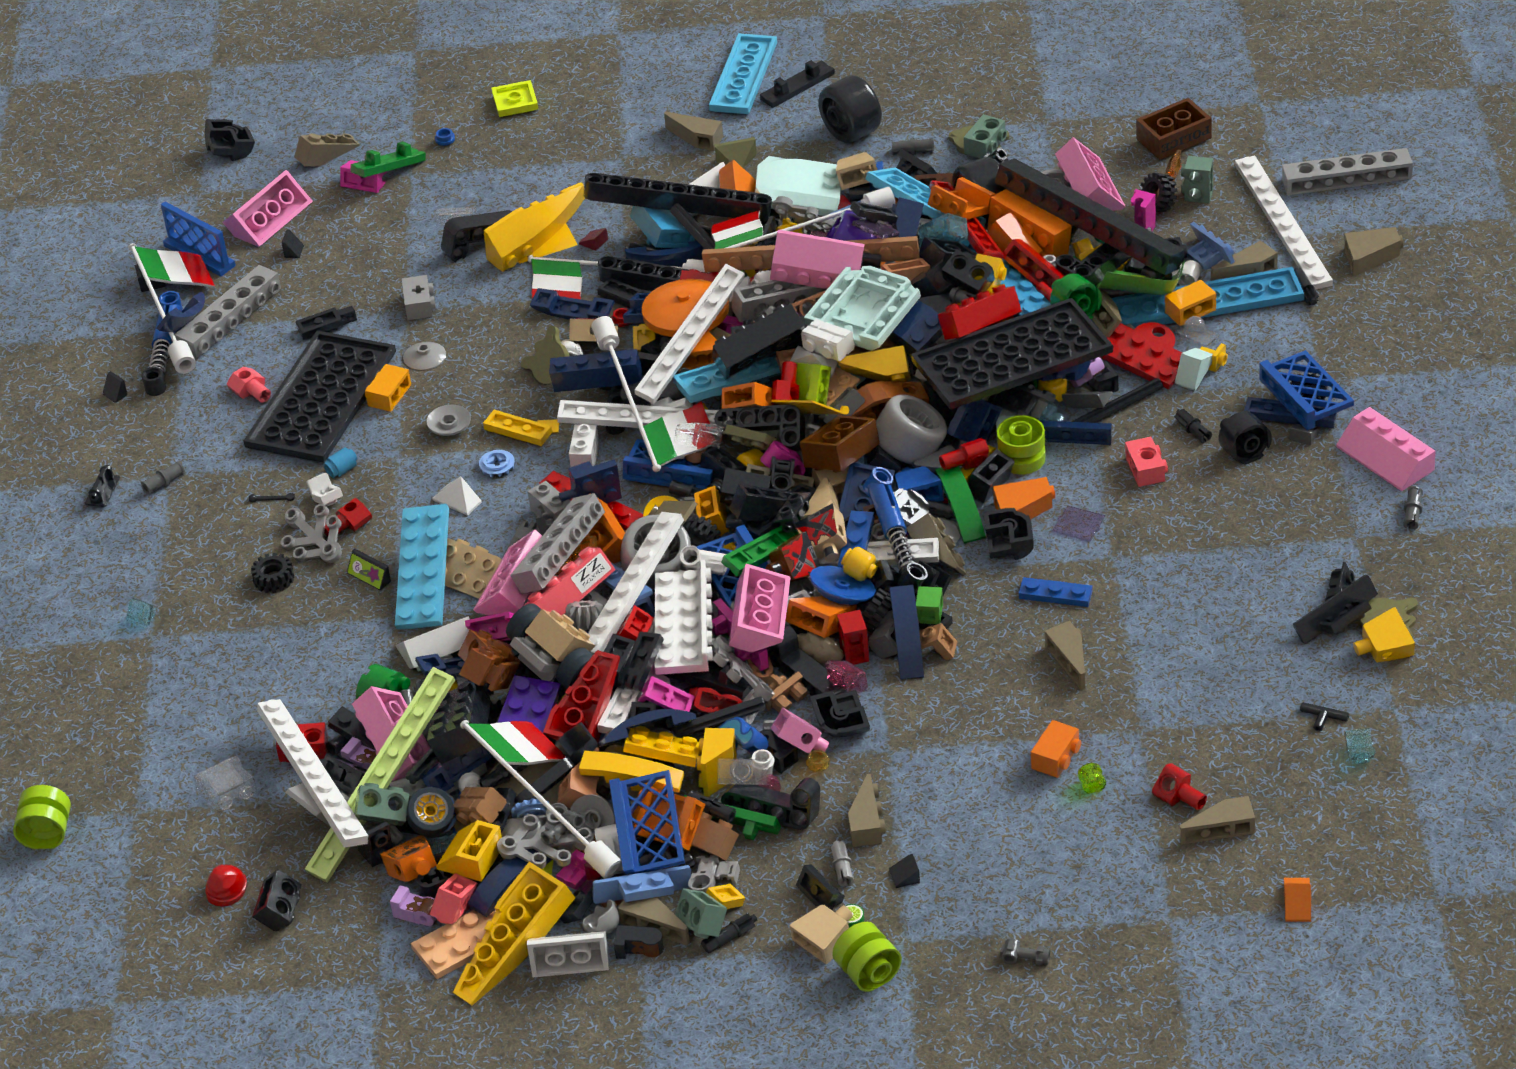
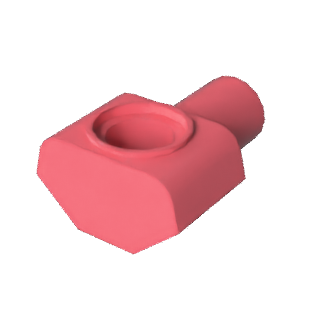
M242 367L232 373L227 382L228 388L242 399L252 395L258 401L264 403L271 396V391L264 386L265 378L252 368Z

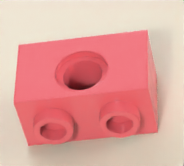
M1152 437L1125 442V458L1138 487L1164 482L1165 473L1168 472L1167 462L1165 459L1162 460L1160 447L1155 445Z
M455 873L438 888L430 915L436 917L441 923L454 924L469 909L468 901L475 892L478 883Z

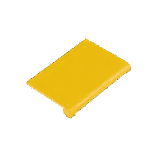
M565 223L556 234L531 255L533 257H542L578 244ZM528 257L523 258L518 263L527 262Z
M813 400L771 401L778 405H794L803 414L846 415L849 413L848 406H841L840 410Z

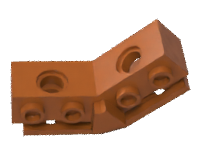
M877 381L866 384L857 390L865 399V402L851 416L874 418L877 420L886 403L896 395L914 396L928 404L929 397L921 382ZM904 388H909L908 392H905Z
M469 630L458 653L465 661L459 675L479 686L489 683L488 689L491 691L508 689L520 665V660L511 652L512 646L510 644L492 639V635L484 630H479V632Z

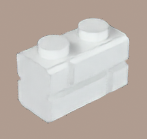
M818 319L810 323V326L803 329L801 333L804 349L839 362L846 357V354L853 351L855 347L852 331Z

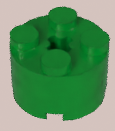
M1068 274L1061 279L1055 280L1052 284L1051 305L1072 298L1090 319L1094 317L1092 314L1095 310H1099L1102 302L1101 291L1081 275Z
M373 664L367 668L370 669L368 674H362L358 682L356 699L371 686L395 692L407 690L410 687V679L401 672L379 664Z

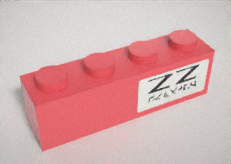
M587 547L578 554L579 558L574 562L571 561L564 565L561 569L562 572L557 577L553 576L544 589L533 592L527 598L529 601L523 606L533 603L543 610L549 612L554 610L562 616L566 613V607L569 603L579 602L616 569L601 548Z

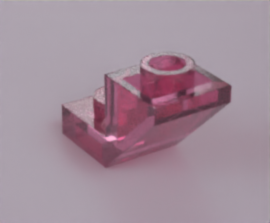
M828 660L825 663L827 678L832 684L839 685L845 690L848 687L850 689L855 688L860 692L868 688L866 673L850 662Z

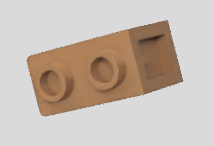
M942 623L919 631L921 650L933 646L935 651L945 660L954 658L957 640Z

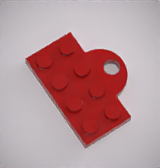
M1148 322L1132 329L1120 323L1109 338L1106 337L1113 344V352L1101 358L1148 381L1159 378L1163 388L1170 389L1174 385L1182 352L1174 349L1175 335L1170 328L1160 323ZM1154 333H1161V334H1163V336L1157 337V336H1155V335H1153V334H1154Z

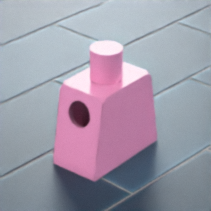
M785 708L781 709L771 726L772 731L778 737L808 754L812 749L823 754L829 745V741L820 737L821 732L815 726Z

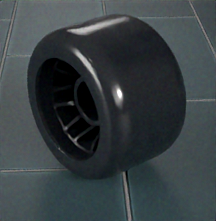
M854 75L846 76L825 87L819 95L818 107L821 118L828 131L837 140L844 143H852L874 132L880 126L882 111L879 100L874 90L864 79Z
M984 157L962 164L953 173L952 186L955 189L957 179L963 177L998 194L1005 190L1004 187L995 183L1000 163L991 157ZM989 214L981 216L988 223Z

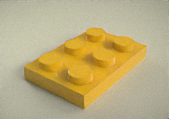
M642 726L630 729L629 737L626 739L623 752L690 767L696 766L697 756L700 755L697 739L693 737L679 738L665 731L656 733Z

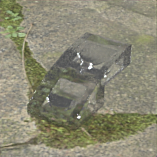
M705 423L678 424L676 426L674 443L694 449L697 443L720 448L724 427Z

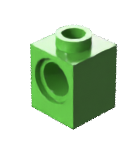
M918 587L916 609L919 623L940 624L943 609L942 587Z

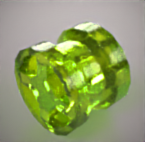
M1087 763L1079 768L1078 778L1081 781L1084 792L1090 794L1100 792L1105 788L1106 779L1102 775V769L1099 764Z

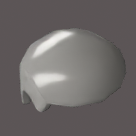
M607 900V907L605 908L597 905L594 913L583 919L582 926L586 933L605 931L606 935L614 931L620 920V914L615 902Z

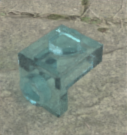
M1370 728L1345 731L1348 760L1355 761L1357 764L1370 762V759H1373L1376 753L1375 747L1372 745Z

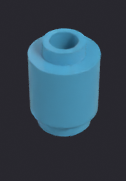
M344 447L328 457L323 466L327 474L332 478L340 477L357 466L356 460L358 458L352 449L348 450Z

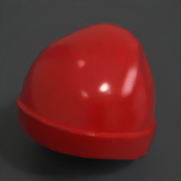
M229 864L216 866L206 882L205 892L208 902L221 907L230 906L238 902L246 891V876L236 866Z

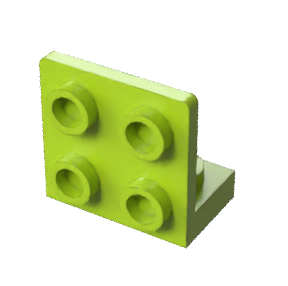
M797 363L796 384L800 385L799 400H813L824 405L827 404L831 374L830 366Z

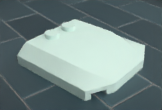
M768 156L757 166L755 193L769 195L772 198V204L778 196H785L793 201L792 205L815 207L819 210V216L829 215L838 210L840 202V183L836 173L837 165L803 159H785Z
M862 266L861 270L852 271L851 267H845L805 315L804 320L808 326L815 319H818L825 323L827 322L853 332L855 346L873 351L883 344L921 295L919 289H915L907 277L872 266Z

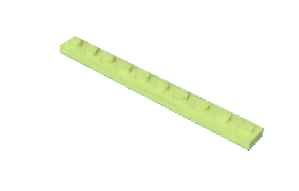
M432 667L347 801L353 813L357 790L360 785L364 786L365 783L378 784L379 788H388L455 682L453 676ZM366 796L363 799L365 805L369 807H374L376 804L375 800L370 796ZM359 820V822L361 823V825H362V827H363L364 824L366 823V821H364V820ZM330 828L305 868L307 873L328 883L350 848L343 847L332 828Z

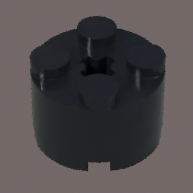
M1248 410L1238 412L1229 418H1224L1220 423L1219 444L1233 459L1246 465L1261 459L1264 456L1263 451L1265 448L1269 449L1271 445V431Z

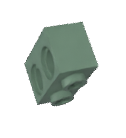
M983 114L964 136V154L982 158L986 154L993 153L1007 137L1005 120Z
M1188 156L1186 164H1182L1181 177H1184L1181 193H1184L1185 201L1210 203L1213 193V158Z
M365 783L364 786L360 785L357 790L354 814L358 820L377 823L387 822L390 825L403 826L406 822L409 793L403 792L404 789L400 787H389L388 790L379 788L378 784ZM364 797H372L375 800V806L369 807L365 805ZM388 801H397L400 809L397 811L391 810L388 806Z
M683 888L675 915L688 929L694 931L693 934L701 938H708L709 935L719 937L727 907L703 891Z

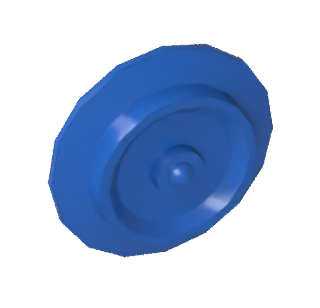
M819 566L812 569L809 576L812 584L823 597L839 604L856 605L862 601L872 599L876 592L874 584L869 579L857 581L845 574L843 567Z

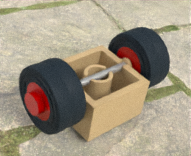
M533 603L520 608L512 616L506 627V635L509 639L513 640L514 637L525 638L529 636L557 661L561 662L556 672V679L566 689L572 686L580 676L581 670L593 656L591 650L595 646L589 640L591 636L581 628L577 630L573 626L574 621L565 614L561 616L554 610L551 612L543 610Z

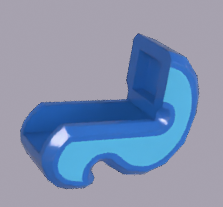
M734 717L728 719L719 727L734 728L736 749L739 744L753 755L757 750H767L768 748L767 738L743 718Z

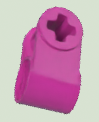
M774 440L760 458L761 462L768 468H770L772 456L782 460H790L792 458L795 459L794 474L804 475L805 467L801 462L799 454L778 441Z

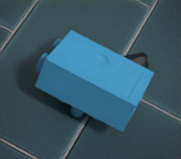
M633 206L630 217L646 235L647 244L661 248L689 247L688 241H694L695 238L672 215L671 210ZM700 225L711 237L712 228Z

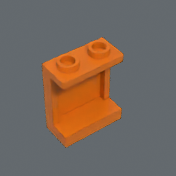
M962 177L957 179L954 191L949 192L937 185L932 186L927 205L959 221H965L989 214L990 200L996 193Z
M651 787L652 789H654L655 791H657V792H659V793H661V791H662V790H660V789H656V788ZM648 791L641 802L651 807L657 796ZM674 794L682 846L684 850L689 851L705 803L696 798ZM662 800L655 811L664 816L670 805ZM638 805L632 816L640 822L647 810ZM652 814L644 825L654 830L661 819ZM665 823L659 834L668 839L673 832V826ZM642 828L637 836L648 839L651 833ZM657 837L654 838V841L665 843Z

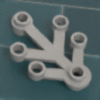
M778 196L773 201L772 207L780 215L778 227L782 225L783 219L788 218V215L794 218L796 224L819 218V210L817 208L792 205L793 201L788 197ZM830 218L818 222L820 226L815 223L807 227L813 231L816 228L818 231L825 229L826 232L831 229L834 220ZM802 227V232L807 234L805 227Z
M318 504L314 508V514L317 516L314 530L305 521V515L300 509H288L285 513L286 522L292 528L299 527L308 537L294 539L291 535H286L281 539V545L284 549L292 550L296 548L293 551V557L299 562L314 558H321L328 563L337 562L342 555L341 546L337 542L338 530L342 524L341 520L336 515H331L326 520V517L329 515V509L324 504ZM325 524L330 529L327 541L323 538ZM317 545L319 547V549H313L306 551L304 548L305 546Z
M720 635L716 639H712V650L716 653L712 659L715 663L724 667L730 661L731 668L726 675L735 683H738L744 677L754 688L755 692L752 694L754 698L762 697L764 702H768L775 694L773 690L752 673L753 669L747 663L731 652L733 647L729 646L728 640Z
M550 812L547 816L546 824L532 839L524 838L530 831L537 829L538 818L533 814L525 815L523 817V825L512 836H504L499 839L497 850L505 859L519 857L543 869L546 866V856L556 861L562 867L568 866L571 862V853L568 850L561 849L558 851L551 846L574 844L579 850H584L586 846L574 834L560 835L561 837L555 845H546L541 839V833L545 831V827L548 825L555 827L560 823L559 820H552L557 818ZM582 827L577 830L589 843L594 840V835L589 828ZM526 849H535L538 852L532 854Z

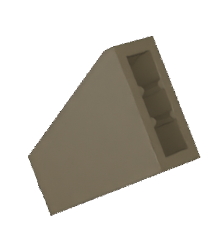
M1396 227L1344 234V250L1353 276L1399 257L1400 248H1403V237L1398 235Z

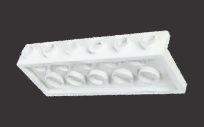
M701 560V570L655 573V633L661 634L664 638L655 659L656 675L709 671V661H713L712 647H708V645H713L712 631H708V629H712V615H708V613H712V601L708 599L712 598L711 583L707 584V582H712L711 568H706V560Z

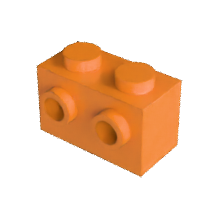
M1052 720L1031 751V769L1058 778L1062 771L1069 767L1074 753L1077 754L1080 750L1079 729Z

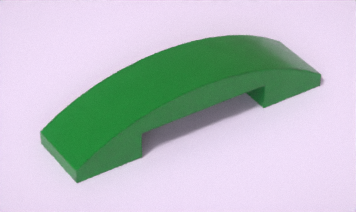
M957 466L945 471L942 467L935 469L937 477L941 479L942 490L945 491L953 511L957 529L963 543L985 539L986 535L974 498L960 467Z

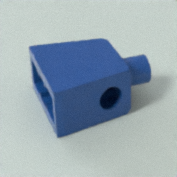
M922 466L914 469L907 467L895 474L897 490L902 488L906 491L909 489L914 490L922 495L926 501L928 499L937 502L944 500L941 479L927 467Z

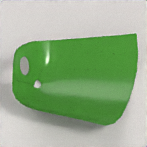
M1185 260L1172 280L1132 276L1140 274L1115 270L1114 272H1106L1103 280L1097 284V288L1151 295H1167L1174 292L1182 275Z

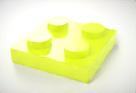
M531 80L491 88L499 117L538 110V103Z

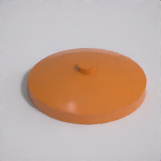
M682 279L656 288L645 298L642 304V315L645 325L657 334L673 337L712 282L702 279ZM729 300L706 332L714 329L725 320L729 313Z

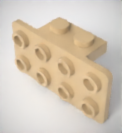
M448 538L445 586L480 599L502 559L488 553L489 551L483 547L476 545L474 548L469 546L470 543L457 538V541Z

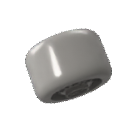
M896 395L892 397L876 420L880 441L879 446L893 458L910 465L936 452L947 435V425L942 415L930 404L910 395Z
M647 515L639 518L626 530L622 539L620 554L623 571L627 570L659 515ZM682 525L646 583L651 589L655 588V573L687 571L681 562L680 552L684 547L691 546V541Z

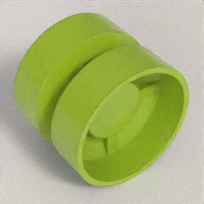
M1025 415L1009 417L999 424L997 428L998 450L1015 461L1011 473L1023 475L1039 470L1044 465L1046 459L1045 429L1043 424L1038 419Z
M35 785L25 789L20 795L13 827V834L17 841L31 849H54L58 847L65 838L71 807L69 797L60 789L48 785Z
M860 922L848 928L838 938L832 952L834 961L848 974L854 984L865 992H871L891 981L897 974L902 962L900 952L871 922Z

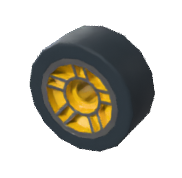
M425 787L419 789L408 802L406 818L409 826L414 832L422 836L433 837L442 834L448 829L453 819L454 805L452 799L445 791L439 788ZM426 808H428V810L435 811V813L433 815H428L426 813Z

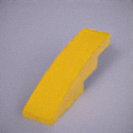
M584 751L579 766L580 775L604 776L606 783L616 778L624 781L669 770L674 792H680L684 778V771L638 757L608 752ZM665 779L657 780L652 787L663 790L666 786ZM639 785L631 786V790L640 791L642 787Z

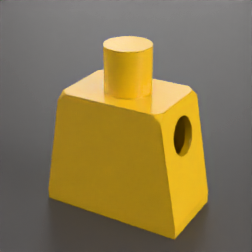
M1396 607L1365 623L1362 626L1363 639L1353 643L1354 650L1358 656L1370 652L1376 663L1414 656L1415 642Z

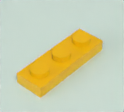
M493 410L483 422L484 430L538 446H542L552 434V427L497 410Z

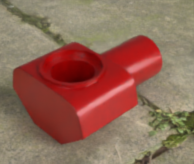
M791 361L782 363L781 380L774 381L772 385V400H799L800 385L796 384L797 363Z
M979 438L961 444L957 450L940 455L939 462L944 471L962 465L964 470L978 467L988 458L989 448L986 440Z
M354 498L335 512L342 523L338 534L347 527L355 532L372 519L370 511L357 498ZM325 524L324 533L328 536L330 529Z
M1172 763L1165 765L1152 789L1154 796L1172 807L1181 800L1194 809L1201 810L1207 801L1205 794L1190 786L1191 774ZM1172 781H1175V786L1170 791V785Z

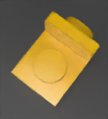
M645 324L633 326V349H637L640 352L641 346L656 339V333Z
M1221 343L1216 351L1203 346L1200 348L1213 354L1212 364L1208 370L1216 372L1220 366L1226 364L1228 354L1226 353L1225 344Z
M731 884L709 887L706 891L708 895L727 907V909L743 906L745 897Z

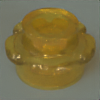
M814 750L809 753L806 766L813 772L824 771L829 767L830 759L824 751Z

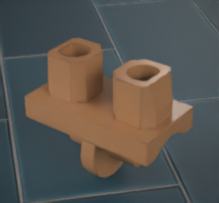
M797 672L787 680L784 675L778 677L775 674H771L767 678V683L775 694L765 704L766 709L774 708L780 713L782 708L789 710L792 706V702L786 698L787 696L791 695L797 702L805 698L808 690L801 683L803 675Z

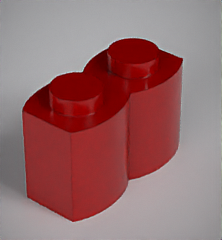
M690 688L689 694L695 696L691 710L696 712L712 713L743 702L734 695L719 694L711 688Z

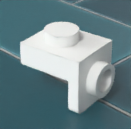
M322 473L307 481L311 496L316 503L329 506L336 503L337 499L343 496L341 489L331 484L327 473Z

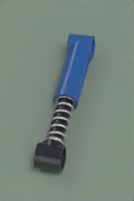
M167 291L160 295L159 302L165 315L175 308H178L180 311L183 310L178 292ZM158 313L153 335V349L149 368L142 372L144 389L146 394L150 396L161 395L166 390L165 368L168 362L167 358L169 357L168 348L173 343L168 332L156 329L163 320L160 313Z
M875 467L865 481L863 490L872 499L884 536L889 540L893 554L896 557L895 560L898 563L900 575L897 580V586L913 585L914 594H916L918 587L922 586L928 573L922 565L913 561L914 556L911 555L912 550L909 549L908 538L904 537L907 533V528L891 487L893 476L887 469Z

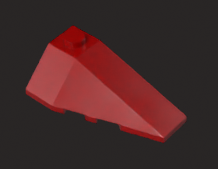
M599 650L594 653L581 670L580 676L574 684L565 691V695L558 705L555 704L551 709L543 731L545 735L557 741L565 732L582 722L598 743L601 733L598 732L597 725L609 704L620 656Z

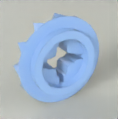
M493 450L480 458L479 467L483 475L489 474L490 477L498 475L500 477L502 473L509 474V470L514 469L515 459L508 451ZM495 461H497L500 465L495 466Z

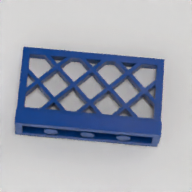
M166 201L161 204L168 235L163 240L164 247L172 251L201 255L207 270L220 277L236 266L235 260L227 255L222 231Z
M1306 350L1272 364L1268 360L1259 363V380L1306 430L1314 428L1315 421L1354 406V400ZM1305 360L1308 364L1306 366L1296 364V362ZM1281 368L1289 369L1288 373L1279 372L1278 370ZM1293 370L1302 371L1305 373L1304 376L1292 374ZM1308 373L1319 374L1320 377H1309ZM1289 380L1301 382L1300 386L1291 385ZM1305 383L1317 384L1316 388L1304 387ZM1320 386H1330L1332 390L1320 389ZM1301 393L1312 394L1313 397L1305 398L1301 396ZM1317 395H1318V396H1325V397H1329V398H1328V401H1325V400H1318V399H1316V397H1317ZM1338 398L1343 399L1344 401L1338 403L1332 402V399ZM1313 406L1325 407V409L1316 412Z
M641 439L636 440L629 456H625L623 459L624 480L670 487L673 480L688 485L695 484L697 488L704 490L714 479L712 469L702 468L700 464L693 466L692 462L687 461L685 457L675 462H669L661 466L660 471L654 472L648 450L641 451L639 447L646 448L644 440Z
M745 525L736 527V533L696 547L699 550L728 554L733 550L723 548L724 545L734 542L736 545L735 549L754 539ZM766 561L757 567L766 569V565L769 563ZM727 568L724 575L712 573L711 575L713 585L725 604L730 608L736 596L739 578L728 576L730 569ZM724 581L735 584L733 590L723 588Z
M665 770L620 781L619 778L609 780L622 867L625 875L685 864L670 771ZM665 779L666 786L661 793L651 788L657 780ZM639 785L644 789L635 799L629 795L628 787ZM648 791L657 796L651 807L641 802ZM662 800L670 805L664 816L655 811ZM638 805L647 810L640 822L632 816ZM652 814L661 819L654 830L644 825ZM665 823L673 826V832L668 839L659 834ZM642 828L651 833L644 844L636 840V835ZM655 837L665 842L658 853L648 848ZM669 845L677 849V858L667 860L662 855ZM645 851L655 856L650 864L640 866L639 859Z

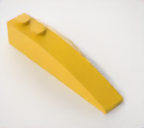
M580 182L563 189L557 196L553 194L546 196L543 202L534 201L526 209L520 207L484 230L486 259L503 272L508 268L514 267L523 258L530 256L556 234L574 215L585 199L583 195L584 184Z
M529 861L498 900L495 906L496 912L492 920H488L484 928L486 932L481 942H477L473 950L475 954L471 962L466 964L453 993L472 1006L517 968L529 955L527 940L545 937L575 899V896L566 884Z

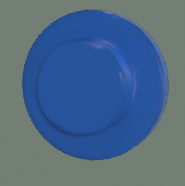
M441 128L436 132L435 142L438 145L445 146L455 141V135L449 128Z

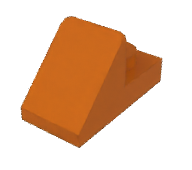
M1284 878L1285 922H1311L1310 878Z

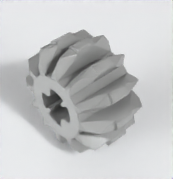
M590 600L574 601L567 605L565 615L574 621L573 626L576 629L589 630L601 613L603 604Z

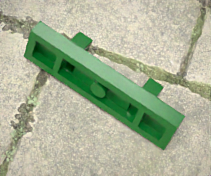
M402 141L397 143L396 152L380 156V153L377 151H366L365 160L351 164L350 172L362 177H368L426 161V153L418 151L413 147L411 148V144Z
M780 526L724 555L721 563L738 577L741 575L745 564L757 567L770 560L769 553L799 533L796 530L786 533L783 531V527Z
M729 806L736 809L735 818L731 823L744 826L743 835L745 839L754 840L759 830L778 835L781 825L777 817ZM713 816L711 819L712 821L713 819L719 820V818Z

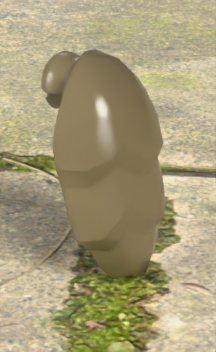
M811 632L797 634L799 648L823 667L835 666L843 660L844 652L833 639L829 637L823 638Z

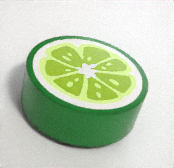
M856 904L846 905L853 915L847 921L849 928L857 923L864 922L865 917L862 907Z

